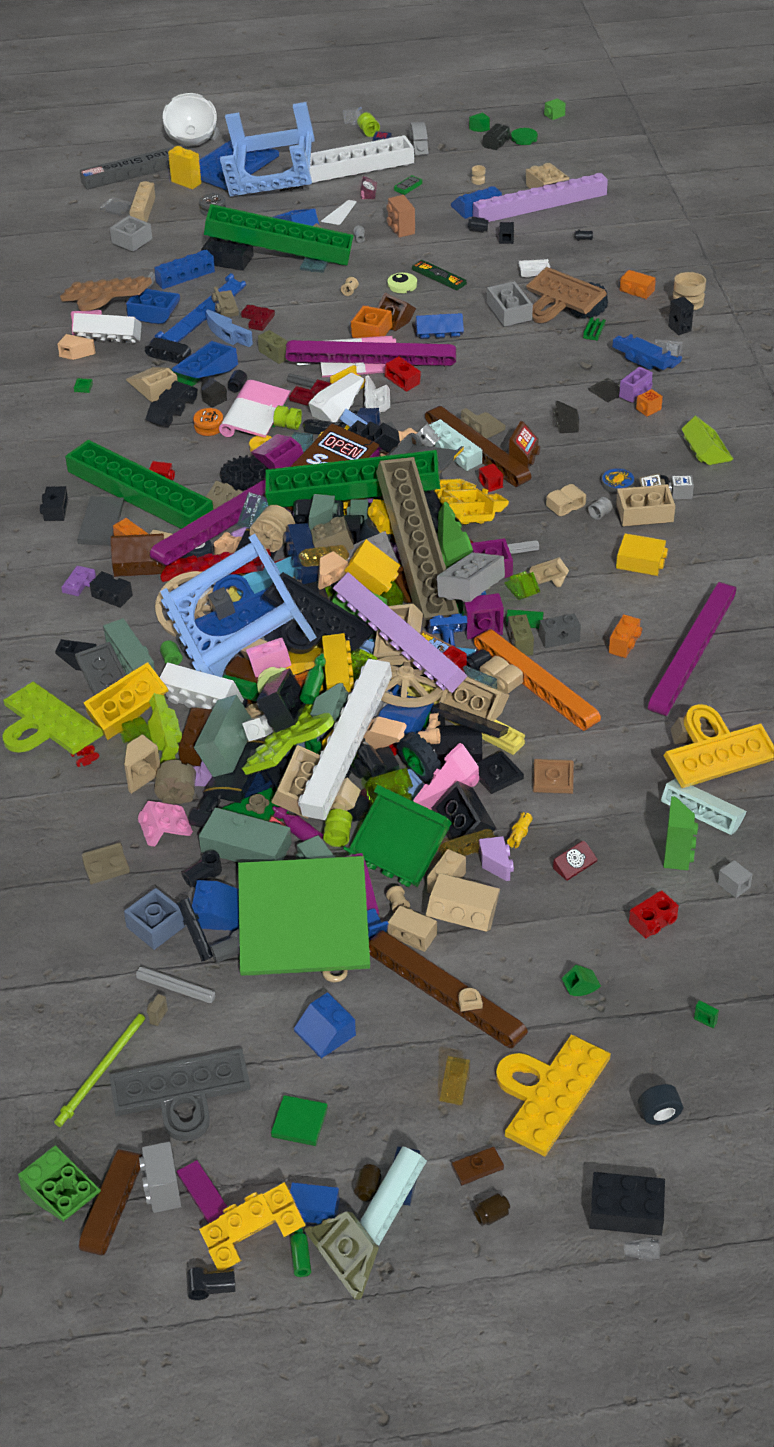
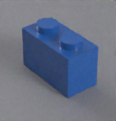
M301 1183L291 1184L290 1192L304 1222L319 1225L326 1219L337 1217L340 1202L339 1188Z

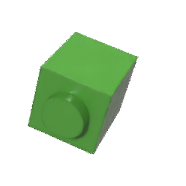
M558 98L546 102L544 115L552 120L565 116L566 103Z

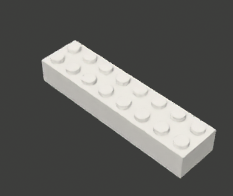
M404 135L311 153L310 174L312 183L414 163V147Z

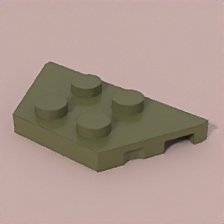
M346 1211L337 1215L334 1219L329 1218L322 1221V1224L306 1227L304 1229L305 1233L354 1299L360 1300L379 1247L352 1212Z

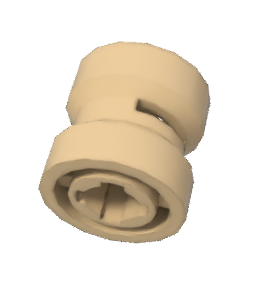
M481 165L473 166L472 183L476 185L484 184L485 167Z

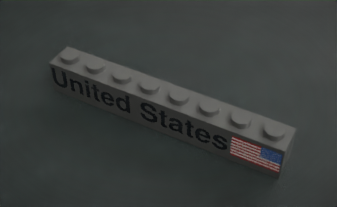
M174 147L81 169V183L88 190L170 169L168 151Z

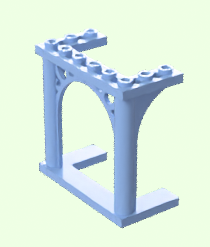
M307 102L293 104L298 129L245 137L239 113L225 115L234 152L233 155L220 157V162L230 196L312 184L310 160L311 145L315 141ZM294 145L289 147L293 166L287 171L258 177L250 175L245 171L246 152Z
M256 534L249 537L251 543L171 592L167 588L160 591L163 596L161 602L166 609L169 608L167 614L172 621L175 620L176 623L173 626L179 634H182L179 638L184 646H188L186 652L191 659L194 658L195 661L192 664L197 671L201 670V672L222 677L226 665L235 654L295 618L310 641L317 638L282 581L279 569ZM259 556L285 603L229 635L211 636L200 631L195 623L194 614L201 595L212 584ZM211 641L209 648L202 650L204 643Z

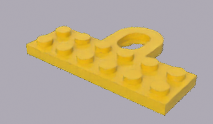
M698 704L692 706L684 716V726L693 744L666 751L663 755L681 788H685L773 761L774 744L762 724L729 732L715 709L707 705ZM703 717L709 721L715 731V737H708L703 734L700 718Z
M571 1034L550 1066L521 1053L504 1057L497 1066V1083L503 1091L525 1102L505 1130V1137L546 1157L610 1060L611 1053ZM515 1072L532 1073L539 1078V1082L533 1086H525L513 1079L512 1075Z

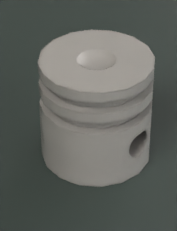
M428 423L416 434L419 436L421 444L430 447L441 438L437 436V433L435 434V430Z

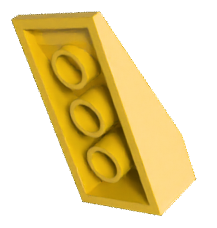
M147 662L83 703L87 714L96 726L102 729L103 735L109 740L123 731L151 707L149 701L154 693L164 695L169 690Z

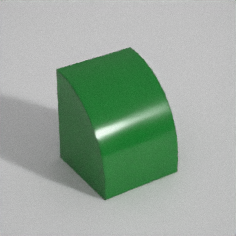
M483 112L470 116L469 129L475 132L490 130V117Z
M575 965L562 977L569 994L572 996H585L601 987L593 970L579 965Z

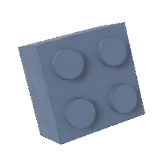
M157 888L124 911L126 927L153 950L186 926L183 924L184 918L178 905Z

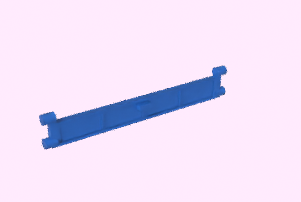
M230 273L225 277L227 283L219 288L218 291L231 290L234 297L246 286V282H238L234 279V275ZM212 295L165 334L159 331L155 337L180 342L207 319L206 310L216 312Z

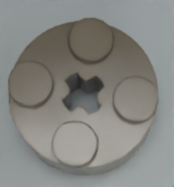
M169 760L160 765L156 774L155 794L162 800V803L173 805L188 803L193 800L196 782V771L193 766L188 763L187 765L181 764L180 760Z

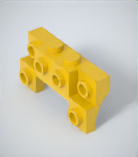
M285 1182L264 1194L258 1195L255 1192L244 1198L245 1203L238 1207L236 1204L225 1208L223 1210L224 1214L219 1216L217 1220L199 1229L217 1270H226L242 1262L234 1244L241 1242L277 1222L284 1237L306 1226Z

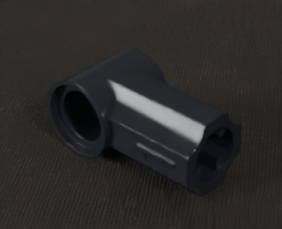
M204 795L198 807L192 809L189 816V825L204 828L215 807L218 808L221 800L214 798L213 795Z
M214 850L206 851L202 855V860L182 872V877L190 888L196 886L197 880H205L208 877H216L221 874L222 865L219 853Z
M195 1267L187 1271V1296L191 1300H204L209 1297V1294L236 1292L234 1269L208 1271L206 1268Z

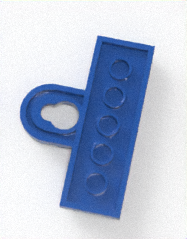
M240 575L225 576L215 583L213 592L222 587L227 589L231 586L242 591L243 597L239 601L233 602L236 613L219 620L215 613L211 612L195 619L198 629L211 636H225L239 631L276 608L262 599L267 589L254 594L244 577ZM211 641L205 642L202 650L208 649Z

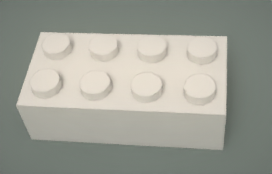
M74 313L73 332L78 337L92 338L100 342H105V339L115 343H120V340L126 341V343L135 344V341L140 342L142 323L135 317Z
M171 663L166 664L160 676V679L169 690L165 694L168 700L174 704L181 703L188 708L213 710L217 700L237 695L241 702L244 700L233 680Z

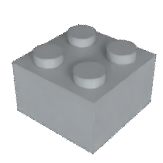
M127 216L110 227L112 243L133 252L152 240L151 224L132 216Z
M165 1142L142 1147L143 1157H139L147 1205L152 1204L153 1213L181 1208L171 1143Z

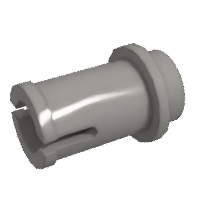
M360 225L356 226L353 230L358 243H362L365 240V230Z

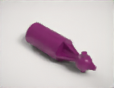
M274 806L272 808L275 812L274 817L283 819L287 827H290L291 833L304 842L318 835L323 839V834L300 816L287 814V809Z

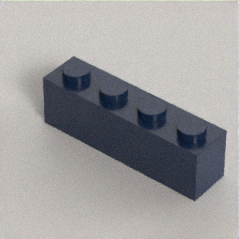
M288 524L287 530L283 534V539L288 545L287 552L288 555H291V565L295 568L296 580L302 584L318 581L320 559L313 544L309 525Z

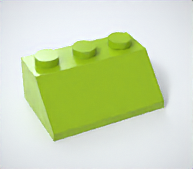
M696 415L682 428L685 434L683 437L690 443L689 447L697 453L695 456L700 462L704 461L708 465L733 460L732 455L717 432Z

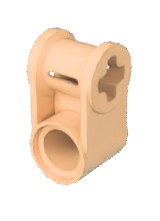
M225 532L214 542V555L223 552L235 553L242 537H235L229 532Z

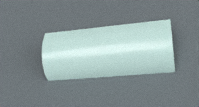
M677 779L666 784L661 798V802L670 805L671 796L677 797L695 813V818L730 835L738 829L747 812L694 786L681 788Z
M402 1146L360 1220V1224L378 1246L427 1162L423 1156Z

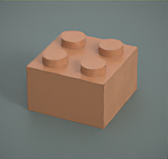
M404 195L388 198L386 206L388 212L387 224L391 226L393 232L399 238L415 234V208Z

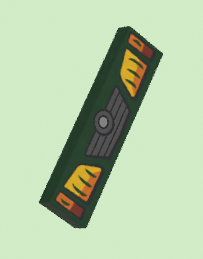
M420 260L412 265L413 271L456 291L467 285L466 279L424 260Z

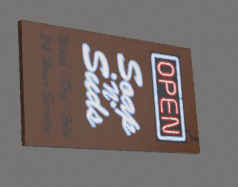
M332 423L290 467L369 458L379 447V444ZM293 506L284 507L290 511H293Z

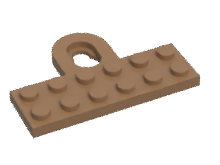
M545 267L526 285L528 291L542 296L533 304L532 320L536 323L550 321L566 306L587 314L607 295L606 291L602 288L549 267ZM555 302L553 306L541 311L547 304Z
M139 276L134 279L127 277L123 280L115 278L110 281L103 279L97 282H74L60 297L62 301L78 300L79 310L89 311L102 307L113 297L140 295L152 283L151 277L144 278V276Z

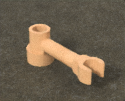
M439 713L430 714L426 731L418 732L421 738L426 740V743H440L439 728H436L440 725V721H438Z

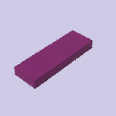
M197 1160L177 1171L178 1178L208 1224L224 1214L223 1210L227 1208V1205Z

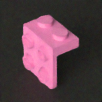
M147 801L143 810L138 815V821L148 846L155 847L163 833L191 836L193 832L184 808L179 805Z

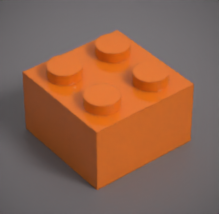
M363 305L351 321L352 337L386 336L392 328V312Z

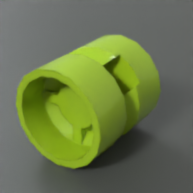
M366 112L358 117L357 124L366 136L373 137L376 131L379 132L380 125L372 114Z
M278 405L274 412V426L283 428L287 426L288 429L294 430L299 429L302 420L301 409H289L286 406Z
M332 809L326 817L323 839L330 846L342 847L349 842L352 816L346 810Z

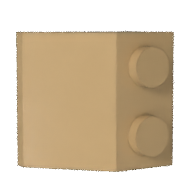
M143 734L127 744L124 765L128 790L131 794L154 779L157 770L160 768L158 746Z

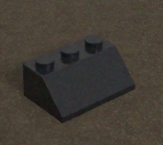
M464 725L436 727L440 731V743L430 745L441 763H446L444 761L445 757L459 743L464 745L475 762L482 760V732ZM423 726V731H426L428 726Z
M456 781L431 807L433 811L447 817L452 822L446 835L455 850L478 844L479 839L488 838L496 830V826L473 787Z

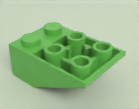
M56 1145L18 1174L21 1189L38 1206L63 1222L101 1192Z

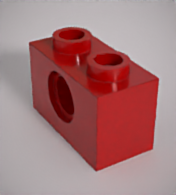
M398 356L385 364V377L406 392L420 384L421 371Z

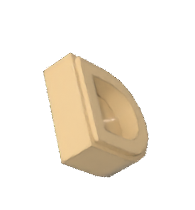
M465 988L460 991V1010L468 1011L482 1008V999L476 989Z

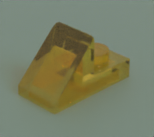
M453 1056L447 1057L440 1095L441 1102L463 1105L466 1085L470 1077V1060Z

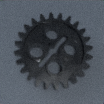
M245 455V457L239 456V459L233 457V461L227 460V464L224 463L223 467H221V482L231 485L236 491L240 489L243 492L266 479V470L269 468L255 458L254 455L248 457V455Z

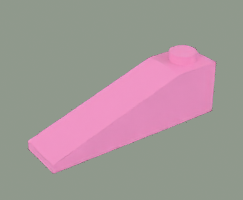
M461 743L445 757V765L441 770L436 769L431 783L423 786L414 798V802L431 810V807L456 781L471 787L477 785L479 781V767Z

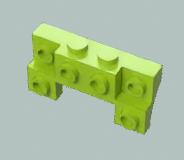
M154 693L149 701L152 707V716L148 721L152 742L158 746V750H162L160 764L169 760H177L175 755L179 749L178 743L182 739V732L179 728L175 710L168 708L165 696Z

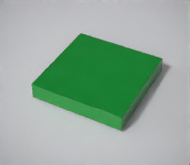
M284 1095L271 1132L272 1138L316 1146L328 1110V1104Z

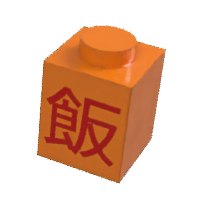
M653 389L638 395L636 410L647 417L662 409L663 396Z

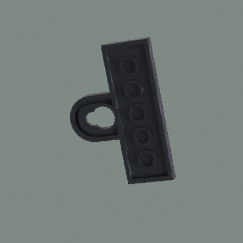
M282 572L280 574L296 606L317 637L312 641L307 636L303 639L296 638L294 636L295 628L299 624L293 618L283 625L280 633V638H283L287 650L296 654H305L316 647L321 641L322 636L345 633L346 641H350V652L355 656L374 633V629L368 623L286 573ZM273 582L264 592L262 599L277 608L285 602Z

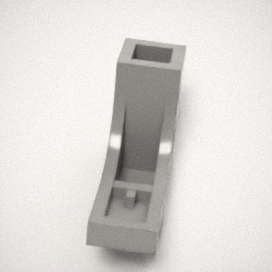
M410 122V140H413L415 157L428 156V138L425 122Z

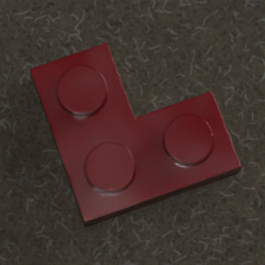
M248 304L241 311L242 318L251 319L248 323L249 328L263 331L275 316V310Z
M317 379L311 389L296 386L289 395V400L309 406V402L318 392L332 385V383Z

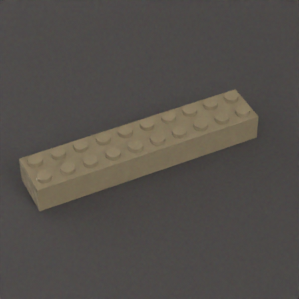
M414 457L380 461L376 473L413 604L423 613L422 627H428L429 620L433 619L434 616L442 615L446 618L451 617L453 614H459L455 599L447 600L445 597H438L437 575L446 570Z

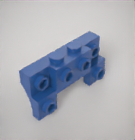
M632 334L627 337L618 335L613 339V348L624 352L625 359L647 369H652L654 366L665 370L667 367L674 368L682 361V356H672L671 351L662 354L661 347L639 337L634 339Z

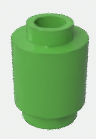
M170 640L161 644L160 653L165 663L180 664L183 656L177 644Z

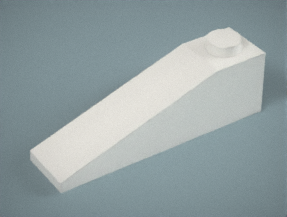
M350 373L318 392L309 402L312 416L319 420L337 422L346 408L349 410L350 406L353 405L354 397L358 394L364 378Z

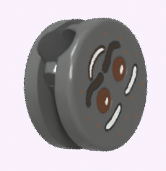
M206 194L199 200L200 212L205 216L208 214L210 204L226 207L225 197L221 194Z

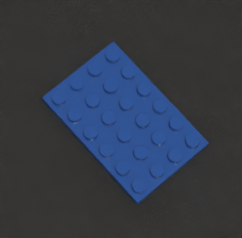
M231 140L199 160L201 181L228 190L220 157L233 155L234 149ZM269 148L246 152L245 171L250 175L277 158L279 151Z

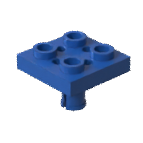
M453 614L451 617L446 618L442 615L434 616L433 619L429 620L428 633L431 635L443 634V641L448 644L450 642V645L455 646L454 632L465 631L467 616H462V614Z

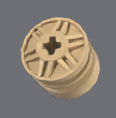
M684 272L674 277L673 299L684 296L694 304V310L701 308L704 305L706 278L694 272Z
M270 505L264 509L250 527V536L256 534L265 549L275 552L285 543L283 534L286 532L288 524H295L294 518L285 508L278 505Z

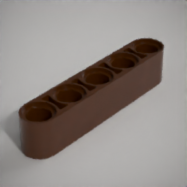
M122 1149L117 1150L100 1189L101 1192L98 1194L79 1241L80 1251L101 1256L106 1254L141 1169L139 1157H143L142 1154Z

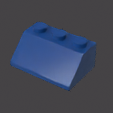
M495 186L474 193L464 194L457 197L451 203V207L466 219L473 216V202L502 196V192Z
M463 313L416 316V335L420 339H429L431 336L445 338L448 335H451L452 338L460 337L464 332Z

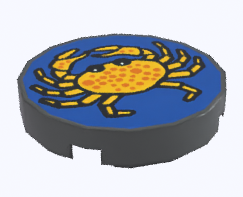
M613 468L603 473L601 483L607 491L617 493L619 488L634 487L635 476L626 469Z

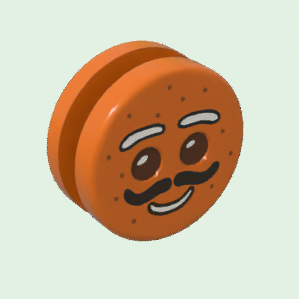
M205 408L197 411L193 416L195 431L203 436L219 434V426L223 421L222 412L214 408Z

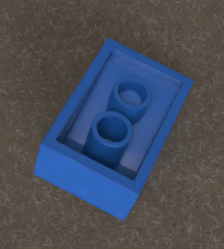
M315 208L292 210L273 216V218L311 226L316 223L319 224Z
M407 695V698H417V697H413V696H408V695ZM434 703L421 707H400L387 704L380 711L378 717L405 723L407 726L403 732L404 736L409 732H415L416 734L422 730Z
M197 880L192 907L195 914L200 918L198 921L201 928L238 930L239 889L218 881Z

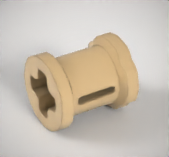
M348 277L346 283L341 286L342 293L345 296L352 295L354 289L359 285L358 280L354 277Z
M394 886L386 893L387 899L392 903L391 909L393 912H396L399 906L407 909L410 908V903L405 899L404 889L401 886Z

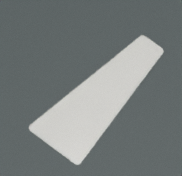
M346 201L321 220V222L340 225L356 204V201Z

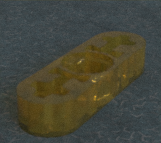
M344 545L309 548L300 552L299 560L305 567L318 566L320 564V557L324 554L334 551L347 560L349 552Z
M485 829L446 841L439 847V852L443 856L449 849L467 856L479 852V839L494 838L496 836L492 830Z

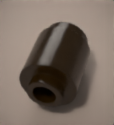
M366 1164L359 1170L354 1193L361 1201L368 1202L372 1200L380 1186L382 1175L381 1170L377 1166Z
M497 1193L479 1202L477 1207L473 1208V1212L481 1226L485 1224L491 1225L509 1215L508 1209H510V1204L504 1195L501 1196Z

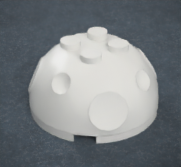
M195 93L180 94L172 98V101L164 108L163 124L165 131L171 139L181 145H201L210 139L215 130L217 121L215 107L210 100L207 101L202 95Z

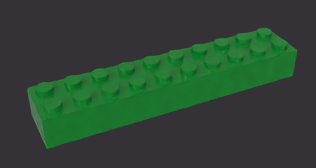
M210 204L204 228V235L347 266L354 236L352 234Z
M90 440L85 441L65 456L69 473L117 497L124 498L125 501L180 529L214 510L213 500Z
M437 450L266 470L265 490L268 506H293L294 501L298 499H313L314 494L335 496V500L339 501L383 496L376 473L380 461L410 457L415 459L423 490L441 489Z

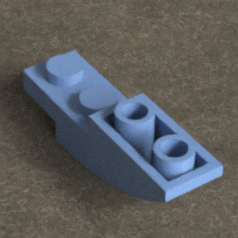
M206 310L207 324L211 331L220 339L231 345L236 343L247 347L253 345L252 331L232 324L231 318L211 310Z

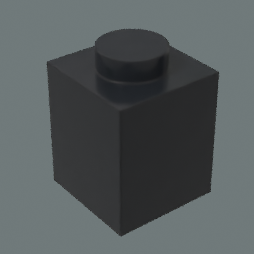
M500 222L499 244H514V222Z

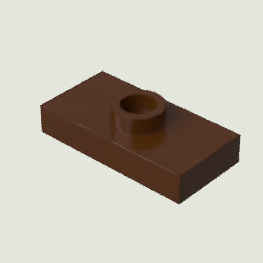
M491 1147L452 1162V1169L462 1186L503 1170L504 1164L495 1147Z

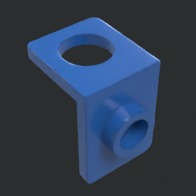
M374 908L367 910L368 937L371 939L379 931L386 932L389 923L388 921L381 922Z

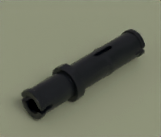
M186 898L177 902L184 918L183 924L187 925L201 962L211 959L214 955L198 920L200 918L195 914L190 899Z

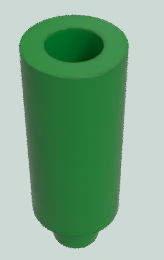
M300 1228L293 1232L294 1235L290 1238L293 1271L296 1277H306L311 1274L307 1235L303 1234V1229Z

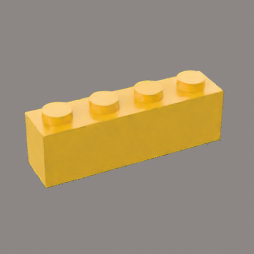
M345 633L322 636L324 658L326 659L327 690L338 683H343L349 693L354 688V678L350 677L353 676L350 641H346Z

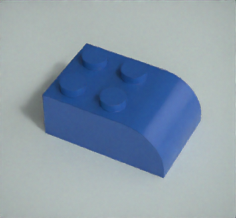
M145 289L140 295L131 296L126 303L128 317H135L138 321L149 323H164L178 305L180 294Z

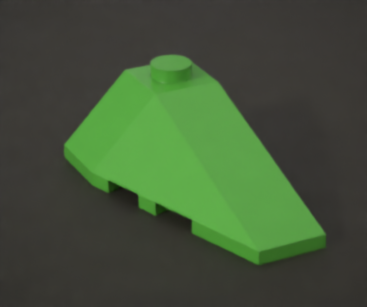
M448 502L443 503L438 513V542L446 569L473 551L467 533L462 532L460 529L461 523L455 521V514Z

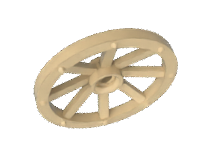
M193 571L178 575L167 582L161 590L167 588L171 592L179 587L178 585L189 581L202 572ZM213 588L201 600H198L194 614L195 619L205 616L203 612L213 611L211 605H205L209 601L208 594L213 592ZM159 592L155 604L158 621L166 632L176 637L178 632L172 626L176 622L171 619L165 620L163 615V608L165 607L161 602L163 596Z
M389 656L378 659L379 661L390 662L391 678H393L389 681L381 701L400 707H421L434 703L443 695L444 691L436 684L437 680L434 681L420 676L425 675L424 672L426 670L424 668L420 671L411 667H416L413 664L414 660L412 658L410 661L405 656ZM393 665H404V666H401L400 668H398V667L393 666ZM419 682L433 686L436 689L428 694ZM396 684L402 686L401 697L386 693V691ZM413 686L422 697L407 698V688Z

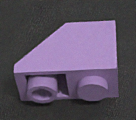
M504 837L479 839V856L482 868L505 881H510V872H514L513 860L508 858L510 856L509 844L505 845Z

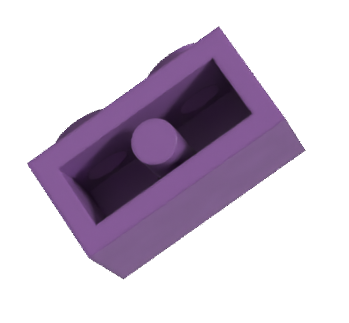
M638 367L620 381L619 397L633 403L637 400L638 395L652 388L653 372Z

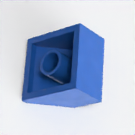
M327 992L310 1003L295 1026L294 1032L322 1059L356 1036L355 1019Z

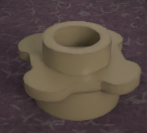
M255 794L250 797L246 809L262 814L265 807L269 805V800L265 799L263 795Z

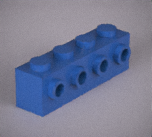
M202 250L198 253L154 267L156 283L162 289L215 272L214 257L207 250Z

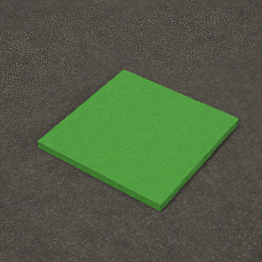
M364 856L238 863L241 976L370 969Z

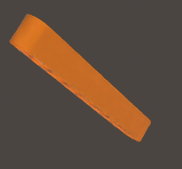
M489 629L474 638V644L478 650L484 649L490 653L492 658L499 656L509 664L518 667L523 672V683L521 684L578 728L585 731L600 722L601 716L596 708L495 631Z

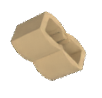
M569 484L561 490L549 493L546 506L558 516H564L572 510L583 507L586 504V494L574 484Z
M494 656L480 667L481 679L485 683L494 685L496 689L506 694L523 683V672L499 656Z

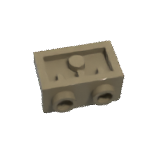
M217 286L214 287V293L211 295L212 301L215 302L216 312L226 317L239 316L232 291L219 292Z
M121 843L82 854L84 869L90 884L130 873Z

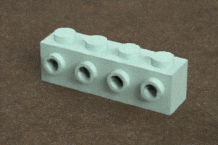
M441 419L430 424L435 430V434L437 433V436L441 437L433 445L434 447L457 450L460 446H464L463 452L454 462L466 471L482 464V449Z

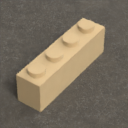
M140 182L130 209V216L145 222L148 221L155 201L154 183Z

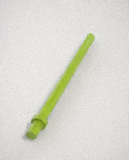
M142 1014L136 1016L67 1106L61 1108V1113L54 1121L58 1127H62L68 1118H72L74 1115L73 1111L144 1022L145 1017Z

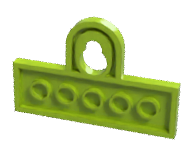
M31 682L3 700L7 708L22 718L10 725L2 736L5 747L12 752L32 750L50 738L74 755L103 736L101 728L35 682ZM31 728L38 729L30 737L18 740L25 730Z
M306 704L296 725L277 733L274 731L265 738V743L256 749V753L247 759V763L242 768L247 775L276 766L293 745L314 739L330 729L335 722L330 713H323L312 717L313 705Z

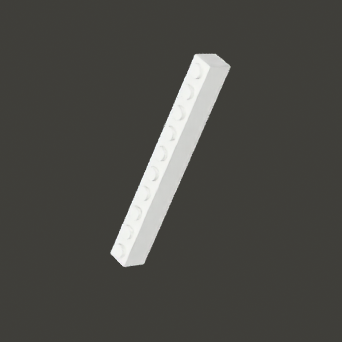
M368 659L365 666H362L361 675L354 683L353 692L348 695L347 704L341 710V717L335 723L332 735L328 737L327 746L320 754L318 765L314 766L313 775L306 783L304 794L299 798L298 805L301 808L302 816L321 820L326 819L392 677L390 662Z

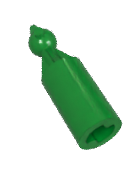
M323 653L315 658V666L307 673L300 695V700L305 704L313 705L316 697L319 696L324 680L322 667L326 664Z

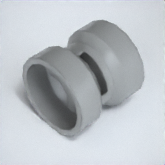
M606 497L599 498L588 507L590 516L595 520L601 519L612 510V504Z

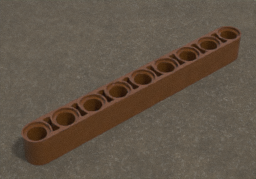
M437 406L425 413V419L428 424L441 419L482 449V463L485 466L494 463L503 473V479L514 487H518L531 480V473L527 467L444 407Z
M379 931L369 940V953L371 957L504 1046L512 1049L527 1035L528 1030L520 1020L480 995L483 1003L481 1009L461 1011L459 993L461 990L470 987L388 933Z

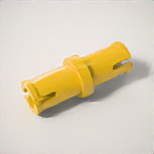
M525 812L521 813L518 822L513 825L512 833L507 840V844L513 848L515 845V848H518L522 838L527 835L528 827L533 820L531 814L526 813L525 815Z

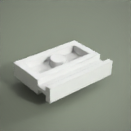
M548 259L519 261L521 277L537 276L545 267L550 268Z

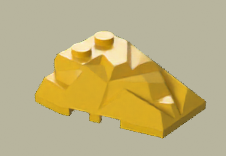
M440 479L441 489L434 490L442 504L448 502L455 514V518L461 524L492 521L495 512H501L509 503L503 496L497 493L488 494L487 489L483 488L481 491L476 488L475 484L463 479Z

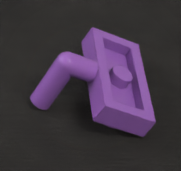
M76 566L61 587L62 593L79 596L85 586L90 587L89 583L96 577L95 570Z

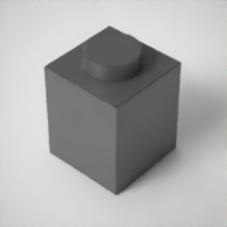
M224 587L208 594L211 608L219 620L236 613L232 599Z

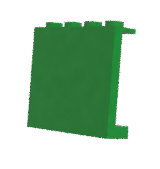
M377 785L374 792L378 796L350 848L344 846L343 849L349 853L348 856L362 853L368 868L374 871L378 868L382 870L381 874L390 879L395 876L400 879L399 883L406 887L413 885L418 888L452 822L435 811Z

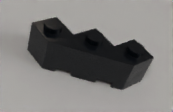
M174 381L169 390L166 389L159 395L157 402L153 401L150 404L145 420L169 428L173 421V414L181 416L185 410L186 402L194 404L198 395V389L191 385Z
M357 420L348 429L350 432L379 444L376 450L381 452H390L400 443L398 430L385 423L378 426L370 421L366 425Z

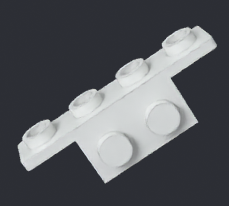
M369 375L365 376V407L379 408L380 412H385L390 408L389 387L384 385L376 389Z

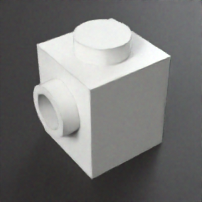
M265 714L242 723L248 741L265 737L273 732V729L267 723Z

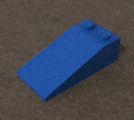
M211 341L174 366L172 371L194 378L229 372L238 365L236 348Z

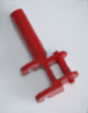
M93 745L86 746L76 753L77 756H84L76 761L77 767L81 766L80 763L83 766H87L99 758V754L94 752L95 747Z

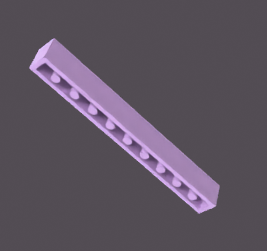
M596 173L591 176H583L582 178L570 179L569 181L557 182L556 184L544 185L543 187L531 188L499 197L481 199L473 202V217H482L491 222L607 195L608 179L602 173Z
M349 572L334 586L333 589L338 593L336 596L343 603L347 601V606L354 613L358 610L359 613L357 615L365 622L369 620L368 625L375 631L379 629L381 631L379 634L386 641L391 639L390 644L397 650L401 648L403 650L401 654L409 661L412 658L414 660L413 664L420 671L424 668L426 670L424 674L431 680L435 678L437 680L436 684L443 691L448 689L453 693L465 680L467 675Z

